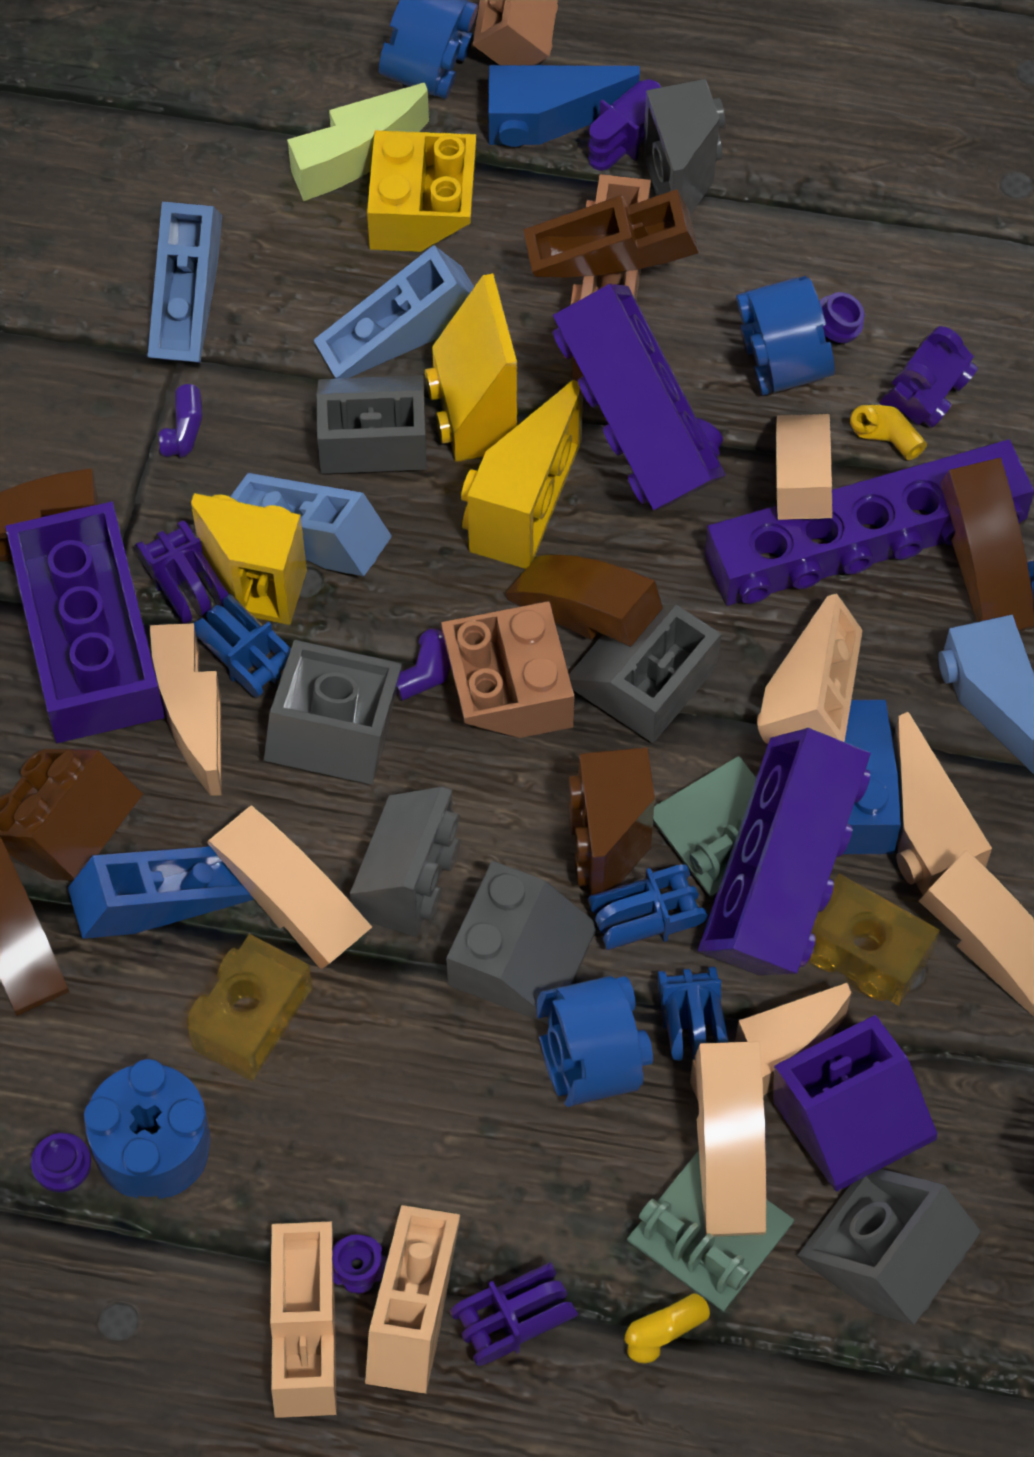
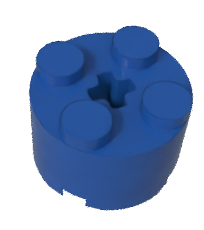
M400 0L390 23V27H393L390 44L384 42L381 52L379 74L409 87L425 82L428 94L447 99L456 77V71L452 70L456 59L462 62L465 61L473 41L474 34L469 31L474 23L478 5L469 0Z
M807 276L796 277L736 295L738 310L743 322L740 325V332L747 355L754 354L757 363L754 366V373L761 395L780 392L835 375L831 343H826L823 330L826 322L810 278H807Z
M607 976L542 991L538 996L537 1019L548 1017L549 1022L548 1034L539 1036L543 1058L551 1083L558 1097L568 1094L565 1101L567 1107L639 1090L643 1084L642 1066L653 1063L650 1038L644 1029L637 1031L632 1013L635 1010V995L632 984L626 976L619 978Z
M146 1059L140 1060L133 1066L126 1067L112 1074L97 1088L84 1113L86 1134L97 1167L103 1178L112 1188L125 1196L138 1198V1196H157L158 1199L181 1193L199 1178L206 1167L209 1156L210 1127L202 1097L191 1080L179 1071L161 1065L156 1060ZM157 1128L159 1129V1130H158L156 1133H154L153 1135H151L148 1131H146V1129H150V1130H155V1129H157Z

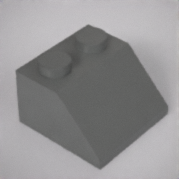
M706 79L646 90L643 156L656 195L678 189L690 215L714 183L716 161L722 160L723 156L721 139L718 132L719 129L725 128L724 108L719 97L712 98Z
M294 640L269 714L264 761L373 785L386 740L402 663Z
M492 860L446 958L448 986L549 1024L548 1017L537 1019L538 996L542 991L574 983L598 925L547 881Z
M879 1169L850 1184L797 1256L805 1265L873 1313L915 1325L920 1316L929 1308L933 1298L953 1270L962 1262L966 1252L979 1236L981 1230L945 1185Z

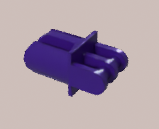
M651 79L639 81L611 105L603 99L600 101L599 117L590 125L589 129L590 153L588 161L593 169L599 171L607 170L625 154L635 161L638 159V147L644 141L646 90L661 88L658 82Z
M183 520L177 523V530L168 534L160 531L156 533V540L146 545L140 541L135 544V548L154 580L157 591L163 590L182 622L186 624L192 621V615L187 601L177 585L181 587L192 607L200 616L206 614L211 609V604L196 573L204 582L217 605L222 606L223 599L229 594L203 555L201 540L199 537L196 538L187 523Z
M552 1262L497 1288L492 1281L489 1283V1288L460 1301L450 1309L449 1312L452 1318L460 1319L465 1328L461 1334L463 1340L466 1343L472 1342L477 1352L473 1356L477 1366L488 1364L513 1351L518 1354L520 1353V1344L579 1315L572 1302L561 1303L566 1299L568 1293L561 1281H552L557 1274ZM491 1305L495 1314L481 1320L477 1311ZM503 1328L507 1337L493 1344L488 1334Z

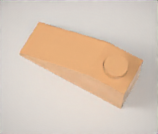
M837 593L826 597L765 687L761 712L757 717V725L762 739L767 744L771 737L805 728H811L845 742L863 630Z
M909 712L899 715L893 737V748L898 773L901 820L897 839L898 853L896 859L905 880L909 884L916 883L924 895L965 850L986 868L992 847Z
M401 1205L369 1329L365 1384L426 1394L439 1337L460 1214Z

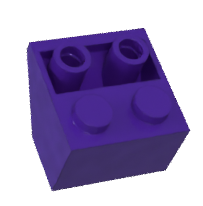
M876 1015L774 1065L773 1103L835 1192L937 1140L938 1133L910 1062Z

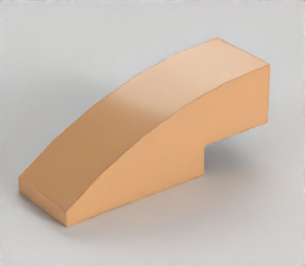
M830 414L778 415L776 425L778 520L832 518Z
M194 623L150 625L153 664L164 714L174 740L191 771L209 795H222L221 694L217 671L199 672V648Z
M252 805L207 841L209 846L278 928L281 929L284 926L320 969L329 965L372 928L348 898L304 852Z
M965 850L928 889L919 902L961 940L957 947L1034 1017V919L995 876Z
M847 983L738 1021L735 1042L760 1041L763 1096L774 1090V1065L830 1038L847 1014L851 997V990ZM693 1060L690 1083L698 1100L696 1062Z
M760 1041L701 1043L695 1055L699 1104L697 1131L705 1236L709 1233L714 1237L765 1235L766 1152Z
M332 1221L272 1224L271 1390L275 1418L336 1415V1338Z

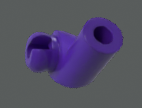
M192 384L181 385L175 391L177 428H163L159 432L160 453L165 457L179 455L180 458H183L193 451L203 414L200 389Z
M429 629L421 635L419 639L421 648L416 665L400 673L396 691L400 701L436 687L447 680L451 665L443 632L440 629Z

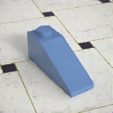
M162 202L148 358L201 363L218 267L222 214L214 206Z
M433 245L316 337L314 342L335 378H350L438 339L471 293L474 285L461 265Z
M247 473L231 495L232 498L241 503L260 507L276 505L289 510L291 513L300 514L306 560L324 569L365 576L392 537L364 493Z
M1013 615L949 628L944 651H940L938 654L939 668L946 684L953 683L959 702L1034 774V673Z

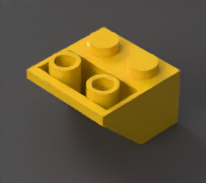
M374 131L367 209L370 250L421 252L471 223L476 134Z
M194 493L191 505L197 538L199 537L201 540L203 555L227 593L238 600L255 618L291 625L307 572L301 515L291 513L289 510L276 505L260 507L238 502L226 495H213L211 497Z

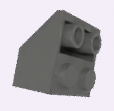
M423 375L318 379L316 394L317 440L321 474L427 470Z
M662 604L663 609L631 647L603 634L569 674L573 691L652 743L658 739L718 666L721 633L676 604Z
M436 787L390 795L388 797L350 892L351 903L369 923L417 937L423 920L432 921L435 917L442 895V888L437 887V883L443 869L452 871L461 844V839L455 837L460 814L453 812L451 789Z

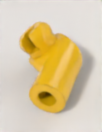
M860 405L851 413L850 425L855 434L868 440L892 442L906 460L917 458L927 447V442L895 407Z
M693 1293L669 1307L633 1321L627 1328L624 1341L628 1344L627 1353L633 1361L642 1364L655 1361L660 1355L661 1346L668 1344L708 1320L710 1310L707 1302L702 1296Z

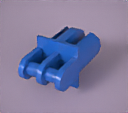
M229 594L223 599L224 607L215 605L207 611L206 616L209 624L203 618H199L194 622L196 637L229 668L230 680L232 682L237 680L251 695L258 698L263 694L262 687L267 682L276 683L281 679L280 672L285 668L291 648L272 630V624L269 621L262 625L238 600ZM273 651L276 655L269 660L266 655ZM255 665L258 669L252 674L249 673L247 670Z
M676 865L652 873L651 868L646 869L645 879L600 892L588 898L592 912L597 914L595 920L601 933L605 934L603 941L607 950L661 934L663 942L668 941V935L695 927L707 920L708 916L705 909L698 908L695 901L699 897L697 888L688 884L687 878L690 876V871L687 865ZM672 886L673 891L661 894L659 889ZM680 907L681 913L669 916V910Z
M708 967V973L692 974L691 969H683V975L666 976V971H658V989L663 1013V1028H667L673 1059L678 1061L683 1059L682 1029H687L693 1059H695L699 1045L706 1043V1025H711L714 1043H729L721 1005V979L718 980L716 967Z

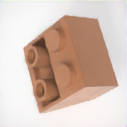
M549 601L441 622L458 698L466 724L517 738L573 728L574 693Z

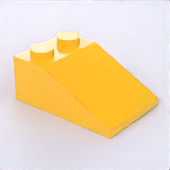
M493 273L483 275L432 346L433 368L425 369L430 400L439 399L442 407L441 412H436L440 441L442 444L451 443L455 462L484 457L485 452L517 426V360Z
M572 380L489 448L484 454L478 471L469 470L461 494V500L468 502L462 528L468 530L469 552L527 569L534 561L582 441L583 393L578 381Z

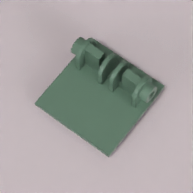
M740 756L654 806L653 822L685 865L688 866L710 898H713L718 893L756 781V777Z
M698 1150L658 1201L651 1199L639 1215L642 1221L627 1238V1241L724 1313L795 1220L766 1199L765 1235L714 1237L709 1233L705 1236Z

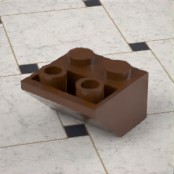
M648 747L579 754L578 775L569 776L570 802H568V815L571 835L576 836L577 852L574 853L576 879L578 886L588 885L589 897L618 887L651 849L655 795Z
M43 749L32 755L25 762L21 769L22 777L11 792L0 797V837L8 854L49 879L74 881L90 858L100 853L142 797L143 793L99 750Z

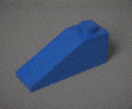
M489 65V145H507L511 147L540 145L591 125L599 117L600 101L602 99L611 105L639 82L640 66Z
M851 700L845 743L871 753L866 767L870 771V781L862 799L858 803H854L848 824L852 826V835L843 854H894L901 820L898 773L886 700Z
M210 846L93 855L68 887L83 939L136 934L255 900Z

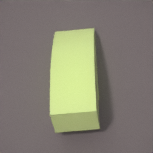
M425 82L329 110L331 127L288 139L290 168L303 201L334 191L369 173L372 165L375 130L420 132L429 122L428 89Z

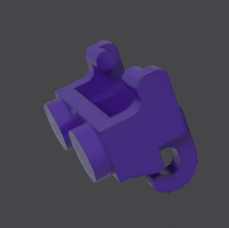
M943 326L935 328L922 340L909 362L892 381L894 387L882 397L879 402L880 405L895 407L917 425L924 422L930 428H933L952 405L945 399L950 389L953 387L956 391H960L978 370V367L971 362L975 356L969 352L963 344L961 337L955 331Z

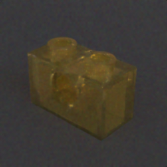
M839 873L834 880L833 892L827 906L822 912L817 913L811 931L815 935V945L809 960L824 971H838L854 980L859 989L869 997L879 1001L887 999L900 1007L932 956L940 930ZM858 938H869L875 941L880 948L874 951H865L857 947L853 941Z
M249 934L239 950L232 948L226 954L218 970L217 977L219 981L209 996L203 994L196 1000L188 1015L187 1025L189 1026L188 1031L194 1051L253 1082L311 991L312 981L308 964ZM243 998H254L260 1002L255 1009L249 1012H239L232 1008L237 1001Z

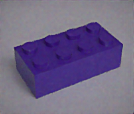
M608 284L553 315L558 325V328L553 330L556 343L567 359L574 357L584 375L578 379L580 389L591 407L600 406L609 423L603 427L605 437L617 456L625 454L634 472L628 475L629 483L642 504L649 502L653 510L670 506L726 476L629 286Z
M113 501L6 525L47 712L56 744L165 718Z
M811 728L770 738L697 952L759 976L797 974L799 967L806 965L815 945V935L811 931L817 913L825 909L833 892L834 881L829 877L835 859L845 852L852 835V826L848 824L854 803H858L862 799L869 785L870 771L866 767L871 755L870 752Z

